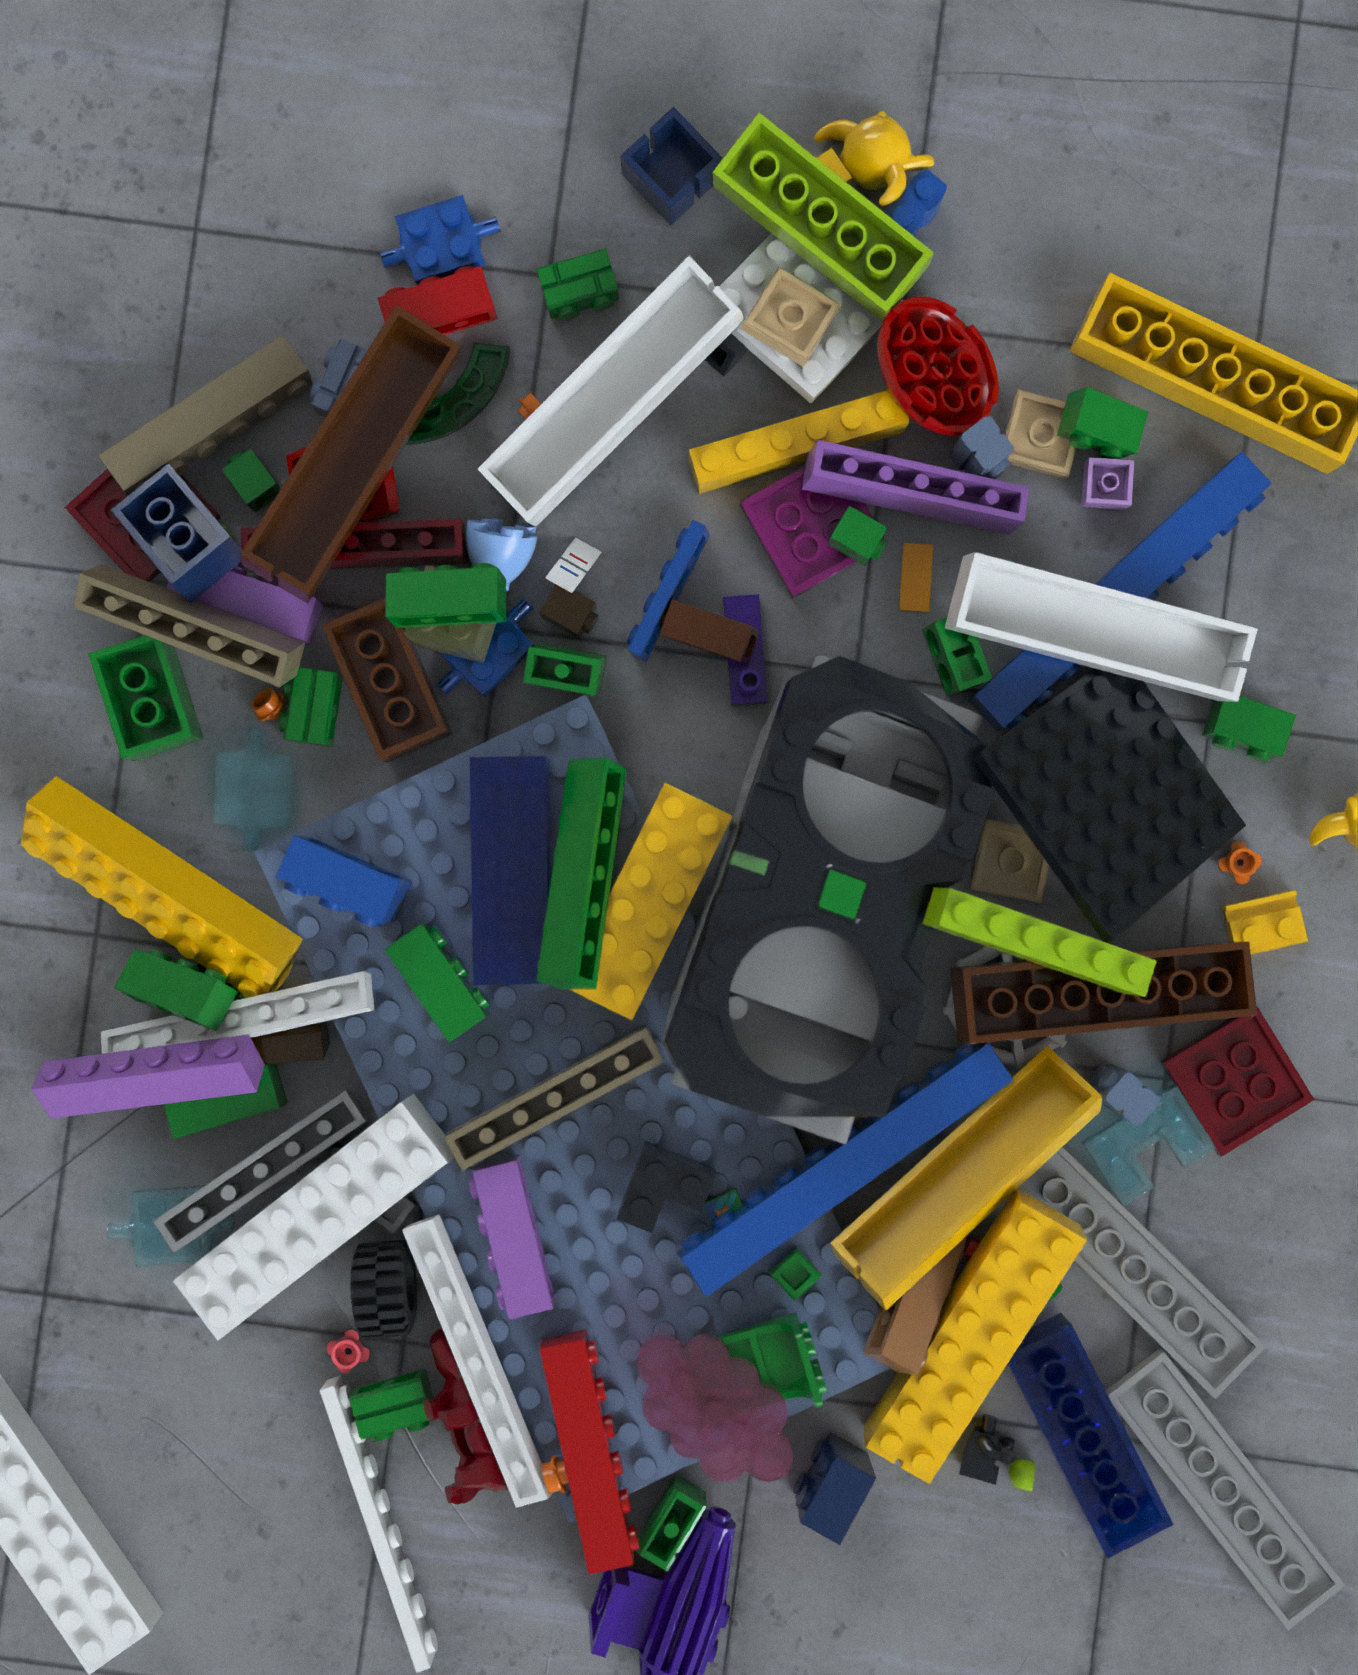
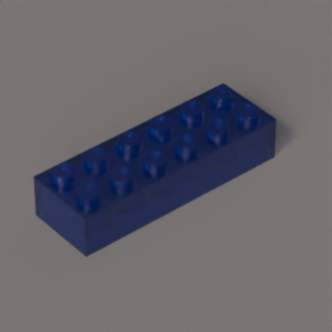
M546 756L470 757L473 985L543 984L536 980L543 939V925L549 898V886L551 884L549 759Z
M1059 1313L1031 1327L1011 1357L1007 1367L1089 1528L1108 1559L1174 1524L1072 1324L1062 1313Z

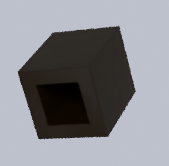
M556 584L539 612L542 619L578 639L581 638L583 632L589 634L592 631L599 617L595 613L597 606L594 601L576 591L570 593Z

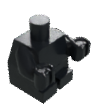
M983 1414L981 1426L975 1425L965 1445L959 1471L960 1475L996 1485L999 1466L995 1465V1462L998 1460L1002 1463H1010L1015 1440L1009 1437H1003L1002 1440L999 1439L1000 1432L995 1431L998 1418Z

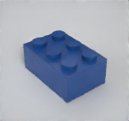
M300 835L293 836L276 875V878L286 882L283 887L284 889L304 897L306 894L310 896L317 895L321 897L319 900L320 905L340 912V910H351L356 913L353 919L371 927L395 922L412 881L313 837Z

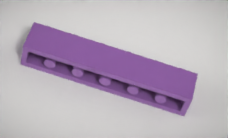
M817 440L807 455L802 490L1008 535L1025 522L1029 487L822 440Z
M247 1034L45 1061L42 1063L31 1090L52 1119L257 1092L265 1064L252 1039Z

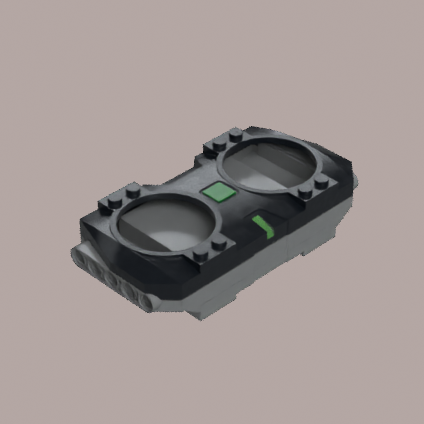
M816 656L811 669L792 677L781 687L766 725L762 727L729 826L730 832L708 896L704 899L695 929L691 933L668 1001L670 1006L661 1041L675 1068L671 1081L672 1085L843 1144L847 1143L855 1117L887 1116L897 1081L903 1080L926 1008L922 1003L927 987L919 973L934 929L922 924L933 888H948L962 880L967 862L973 861L995 789L991 788L992 785L972 758L988 746L978 738L984 719L981 715L923 693L910 682L842 656L835 658Z

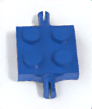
M461 195L395 216L400 232V247L380 252L385 268L405 261L412 270L416 285H419L425 278L433 276L439 278L453 275L457 269L464 266H473L474 268L479 266L485 267L481 253V237L501 232L496 216L476 223L468 212L464 196Z
M522 598L509 613L506 612V622L496 623L484 664L441 653L446 658L451 670L436 685L447 695L463 680L473 685L486 697L527 656L528 646L533 643L523 634L518 623L533 610V607Z

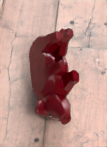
M438 1329L433 1333L429 1342L436 1367L445 1378V1384L434 1398L424 1400L423 1406L429 1421L441 1419L446 1431H450L452 1443L460 1455L459 1465L455 1467V1483L445 1486L447 1501L456 1505L460 1503L465 1504L471 1501L480 1490L497 1492L499 1490H508V1487L447 1338L442 1329Z

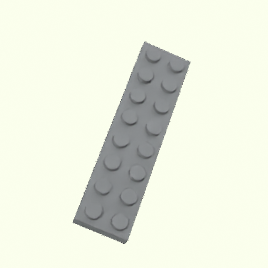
M1063 1147L1018 1188L1080 1224L1087 1241L1074 1261L1215 1399L1266 1348L1235 1315Z
M1161 1348L1157 1349L1103 1392L1288 1631L1346 1586Z

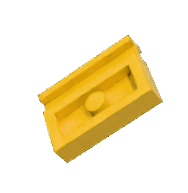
M1296 890L1221 906L1222 911L1225 913V925L1229 941H1249L1251 954L1308 942L1301 909L1296 900Z

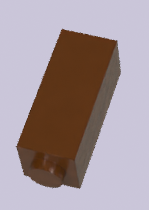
M671 600L670 606L666 607L660 619V628H662L660 635L745 665H749L760 631L751 625L675 600Z

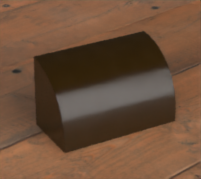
M327 1021L251 1038L264 1064L324 1060L330 1045Z

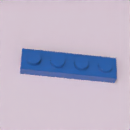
M692 520L689 528H683L676 541V548L678 550L673 560H668L664 564L659 577L662 582L657 592H652L648 596L643 608V612L646 614L640 626L636 624L628 636L627 644L630 645L628 651L634 658L645 663L660 636L662 629L660 628V619L666 607L670 606L671 600H678L710 536L706 526Z

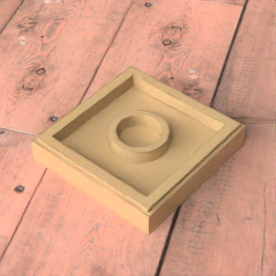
M778 267L743 322L741 330L804 367L839 311L841 304Z
M1019 389L1016 391L1005 430V436L1014 446L1013 452L1007 458L1011 465L1065 480L1069 477L1076 448L1069 445V440L1057 436L1066 402Z
M986 819L976 849L969 890L1042 903L1049 865L1020 825Z

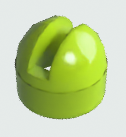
M1017 1459L1009 1467V1480L1015 1487L1032 1492L1035 1461Z

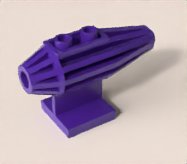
M717 1506L704 1510L681 1551L676 1553V1559L669 1571H665L663 1577L628 1566L603 1571L588 1614L591 1654L606 1657L610 1643L613 1642L639 1650L640 1675H704L708 1662L712 1663L717 1653L718 1640L716 1638L720 1627H726L730 1615V1605L726 1602L736 1524L731 1519V1514L727 1510Z

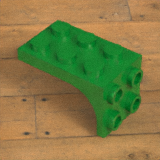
M797 1312L682 1346L683 1357L703 1423L790 1398L812 1399L817 1408L823 1406L821 1394L828 1393L818 1358L810 1360V1357L817 1354L808 1323L800 1324Z

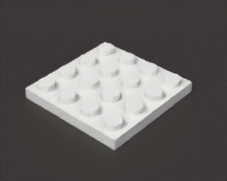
M771 233L719 287L741 310L744 321L778 267L841 304L839 311L804 367L741 330L743 322L731 333L812 404L880 331L882 322Z

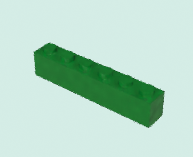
M605 757L575 759L568 762L536 980L559 989L596 990L627 771L626 768Z

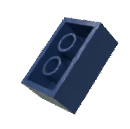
M169 463L111 509L112 513L169 583L190 603L241 562L240 553L243 549Z

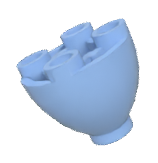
M482 517L481 520H468L465 526V544L471 564L489 563L498 567L506 578V591H509L510 583L522 573L533 556L538 535H536L537 527L523 523H516L515 527L503 526L502 519Z

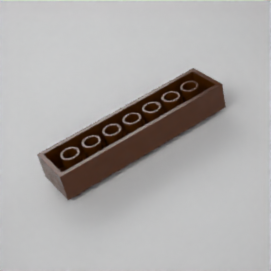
M1227 941L1132 950L1131 952L1157 960L1146 997L1123 994L1028 960L952 967L950 972L957 1041L976 1044L1256 1016L1249 941Z

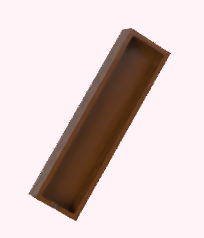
M396 305L240 553L241 565L270 582L273 581L275 576L278 577V587L308 604L456 364L461 345Z

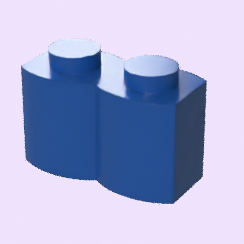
M925 169L911 179L904 196L894 201L887 208L885 214L916 238L918 230L929 224L937 214L947 185L931 171Z

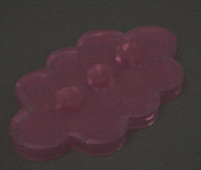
M701 1334L694 1336L685 1345L667 1335L653 1336L643 1343L638 1353L637 1367L641 1377L649 1384L643 1397L642 1410L644 1418L657 1430L670 1432L672 1447L678 1454L687 1458H699L701 1467L707 1476L719 1482L734 1481L743 1475L745 1471L758 1480L767 1482L779 1480L788 1473L792 1466L793 1452L790 1441L781 1432L787 1421V1404L779 1390L770 1385L760 1384L758 1371L751 1362L742 1358H730L727 1346L714 1335Z

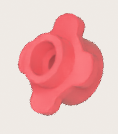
M355 1329L347 1330L342 1338L331 1340L327 1345V1353L331 1355L333 1363L341 1373H349L359 1362H366L370 1357L369 1348L362 1345L359 1340L360 1334ZM350 1348L352 1350V1353L347 1354L345 1352V1349Z

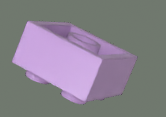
M1089 457L1083 466L1081 507L1114 510L1128 509L1132 505L1134 460Z

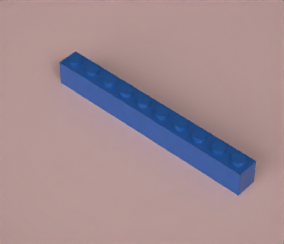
M1242 451L1198 489L1095 585L1155 600L1160 595L1156 589L1165 581L1171 585L1185 573L1186 569L1182 565L1191 557L1197 561L1213 547L1209 541L1218 532L1223 537L1240 522L1236 516L1242 510L1246 509L1248 512H1251L1266 498L1262 492L1272 483ZM1023 649L992 677V680L988 681L968 700L996 731L1006 726L1011 729L1026 718L1027 715L1023 712L1024 709L1032 702L1036 706L1040 705L1054 692L1050 686L1058 678L1063 682L1066 681L1080 666L1077 663Z
M965 1043L955 1051L957 1056L948 1063L941 1061L926 1071L928 1077L918 1084H915V1082L908 1083L896 1092L898 1098L890 1103L886 1117H867L868 1119L858 1126L853 1124L846 1144L835 1141L826 1148L824 1145L816 1147L805 1156L807 1161L796 1169L791 1166L780 1172L774 1178L776 1183L765 1191L759 1188L747 1195L743 1200L745 1205L734 1213L731 1209L721 1213L712 1221L714 1226L703 1234L697 1231L688 1236L681 1243L683 1248L677 1254L705 1296L707 1297L1012 1082V1077L989 1043Z

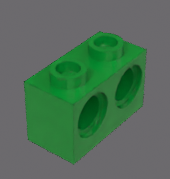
M947 618L933 622L923 628L922 631L946 697L988 682L992 680V676L978 637L945 629Z

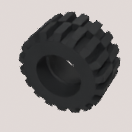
M394 1240L359 1244L352 1260L350 1287L353 1318L360 1336L363 1339L410 1335L417 1312V1279L414 1258L407 1241Z

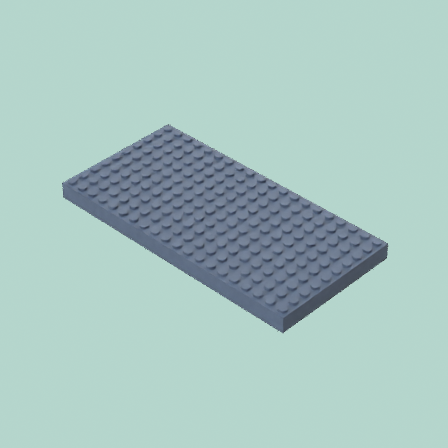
M587 694L260 848L254 851L290 930L303 938L299 949L314 981L319 982L362 971L371 974L374 1010L333 1019V1022L379 1119L400 1102L414 1094L446 1135L455 1127L646 1024L651 1030L665 1057L663 1063L463 1171L460 1169L455 1157L452 1158L442 1168L413 1189L426 1218L440 1214L541 1463L550 1461L553 1456H557L560 1461L564 1460L540 1353L542 1340L586 1329L589 1341H596L599 1363H595L594 1367L597 1378H604L607 1391V1400L602 1401L605 1415H612L615 1428V1437L610 1438L613 1452H620L623 1464V1474L618 1475L621 1489L628 1488L630 1494L815 1405L814 1401L809 1398H790L703 1423L682 1353V1346L797 1312L799 1323H808L817 1354L810 1357V1360L818 1358L828 1393L821 1394L822 1401L891 1368L863 1354L879 1308L875 1299L862 1286L860 1278L857 1280L834 1256L830 1243L842 1233V1230L832 1209L707 1297L677 1254L683 1248L681 1243L688 1236L697 1231L703 1234L711 1228L704 1209L701 1212L666 1198L652 1233L617 1220L619 1207L645 1141L715 1168L716 1177L707 1199L736 1188L743 1205H745L743 1200L747 1195L759 1188L765 1191L776 1183L774 1178L780 1172L791 1166L796 1169L807 1160L805 1159L806 1154L791 1125L671 1084L675 1068L661 1038L670 1006L668 1001L691 933H693L696 926L688 908L633 1020L569 989H559L536 981L568 762L575 759L605 757L619 764ZM625 778L610 892L646 821L627 778ZM293 836L313 837L412 881L395 922L371 927L353 919L356 913L351 910H340V912L320 905L319 900L321 897L317 895L310 896L306 894L304 897L284 889L283 887L286 882L276 878V875ZM422 923H428L430 928L436 925L448 942L444 945L446 951L451 958L459 957L469 972L465 978L474 989L478 986L490 1002V1005L486 1007L490 1014L451 1042H448L384 950ZM520 1154L556 1301L553 1309L509 1320L507 1310H501L497 1301L496 1287L500 1286L497 1272L491 1273L489 1268L487 1251L491 1250L488 1235L482 1236L479 1228L478 1214L482 1213L479 1199L474 1200L472 1198L469 1177H473L472 1171L476 1165ZM797 1246L821 1272L822 1276L794 1301L769 1274L768 1270L793 1247ZM566 1484V1493L562 1494L558 1491L555 1494L570 1523L576 1520L570 1486Z

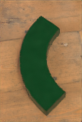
M473 342L469 362L462 375L456 381V385L440 398L436 397L433 399L406 445L422 444L446 437L460 430L477 417L492 400L504 378L509 361L510 347Z

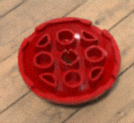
M931 297L908 298L895 306L887 314L879 331L877 354L883 381L895 403L914 422L937 434L946 436L962 435L985 416L989 417L992 406L997 403L999 390L998 375L992 354L973 324L967 327L955 315L957 309Z

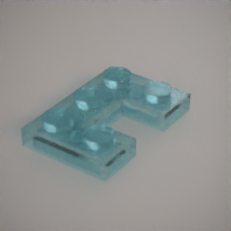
M1172 1084L1157 1094L1160 1098L1159 1104L1141 1125L1134 1126L1119 1118L1081 1142L1122 1206L1127 1205L1154 1188V1185L1135 1156L1163 1138L1166 1140L1183 1167L1189 1166L1216 1149L1176 1085Z

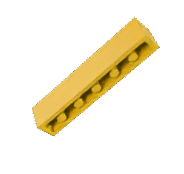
M888 390L689 449L688 461L698 494H702L806 463L807 455L817 440L856 448L902 434L909 423V419L895 403Z

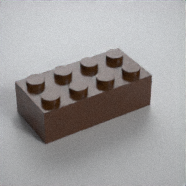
M385 597L321 626L379 760L388 763L453 735L415 645L404 635L405 628H396L385 617Z

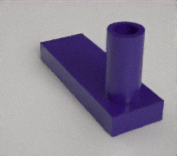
M759 594L723 597L724 617L751 625L760 631L749 665L727 659L731 706L767 703Z

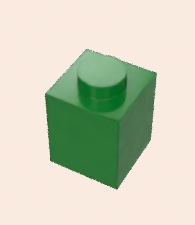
M251 448L248 451H240L231 456L227 461L228 465L221 469L246 505L254 512L259 511L273 501L282 488L261 458Z
M849 505L833 532L828 545L865 566L870 557L878 560L888 543L887 540L882 538L887 527Z

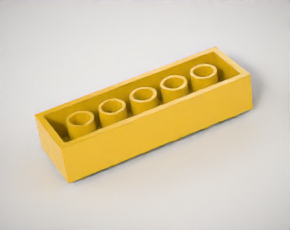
M664 783L609 894L596 990H569L633 1020L733 817L732 815Z

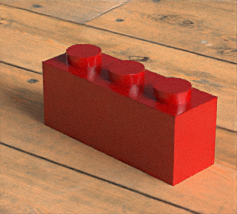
M464 266L457 269L453 275L443 278L437 276L423 279L419 285L407 289L404 287L392 288L384 296L377 298L384 322H386L397 305L443 335L498 319L481 266L476 268Z

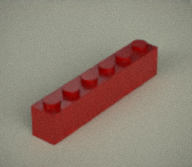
M586 1329L545 1338L542 1340L540 1353L588 1574L634 1565V1550L640 1549L636 1525L629 1526L627 1512L632 1511L628 1488L621 1489L618 1475L623 1474V1464L620 1452H613L610 1438L615 1437V1428L612 1415H605L602 1401L607 1400V1391L604 1378H597L594 1367L595 1363H599L596 1341H589Z

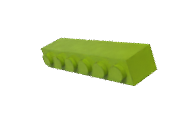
M933 888L922 923L1128 995L1146 997L1157 961L952 888Z

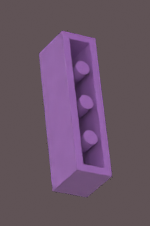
M238 566L231 569L195 599L301 640L309 645L312 643L324 606L323 603L314 598L316 592L307 604L278 587L277 579L274 578L270 582L262 576L259 577V580L247 577V570ZM168 582V585H167V588H166V589L171 590V591L176 592V593H179V592Z
M520 1154L476 1165L472 1171L473 1177H469V1187L472 1198L474 1200L479 1199L482 1213L478 1214V1223L482 1236L488 1235L491 1250L487 1251V1259L491 1273L497 1272L500 1286L496 1287V1296L500 1309L507 1310L509 1320L553 1309L556 1298Z

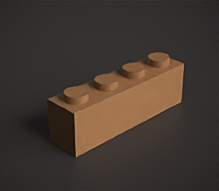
M967 1236L890 1308L885 1311L880 1306L863 1354L899 1373L919 1374L928 1357L927 1348L932 1334L939 1326L943 1303L952 1290V1278L957 1264L964 1256V1244Z

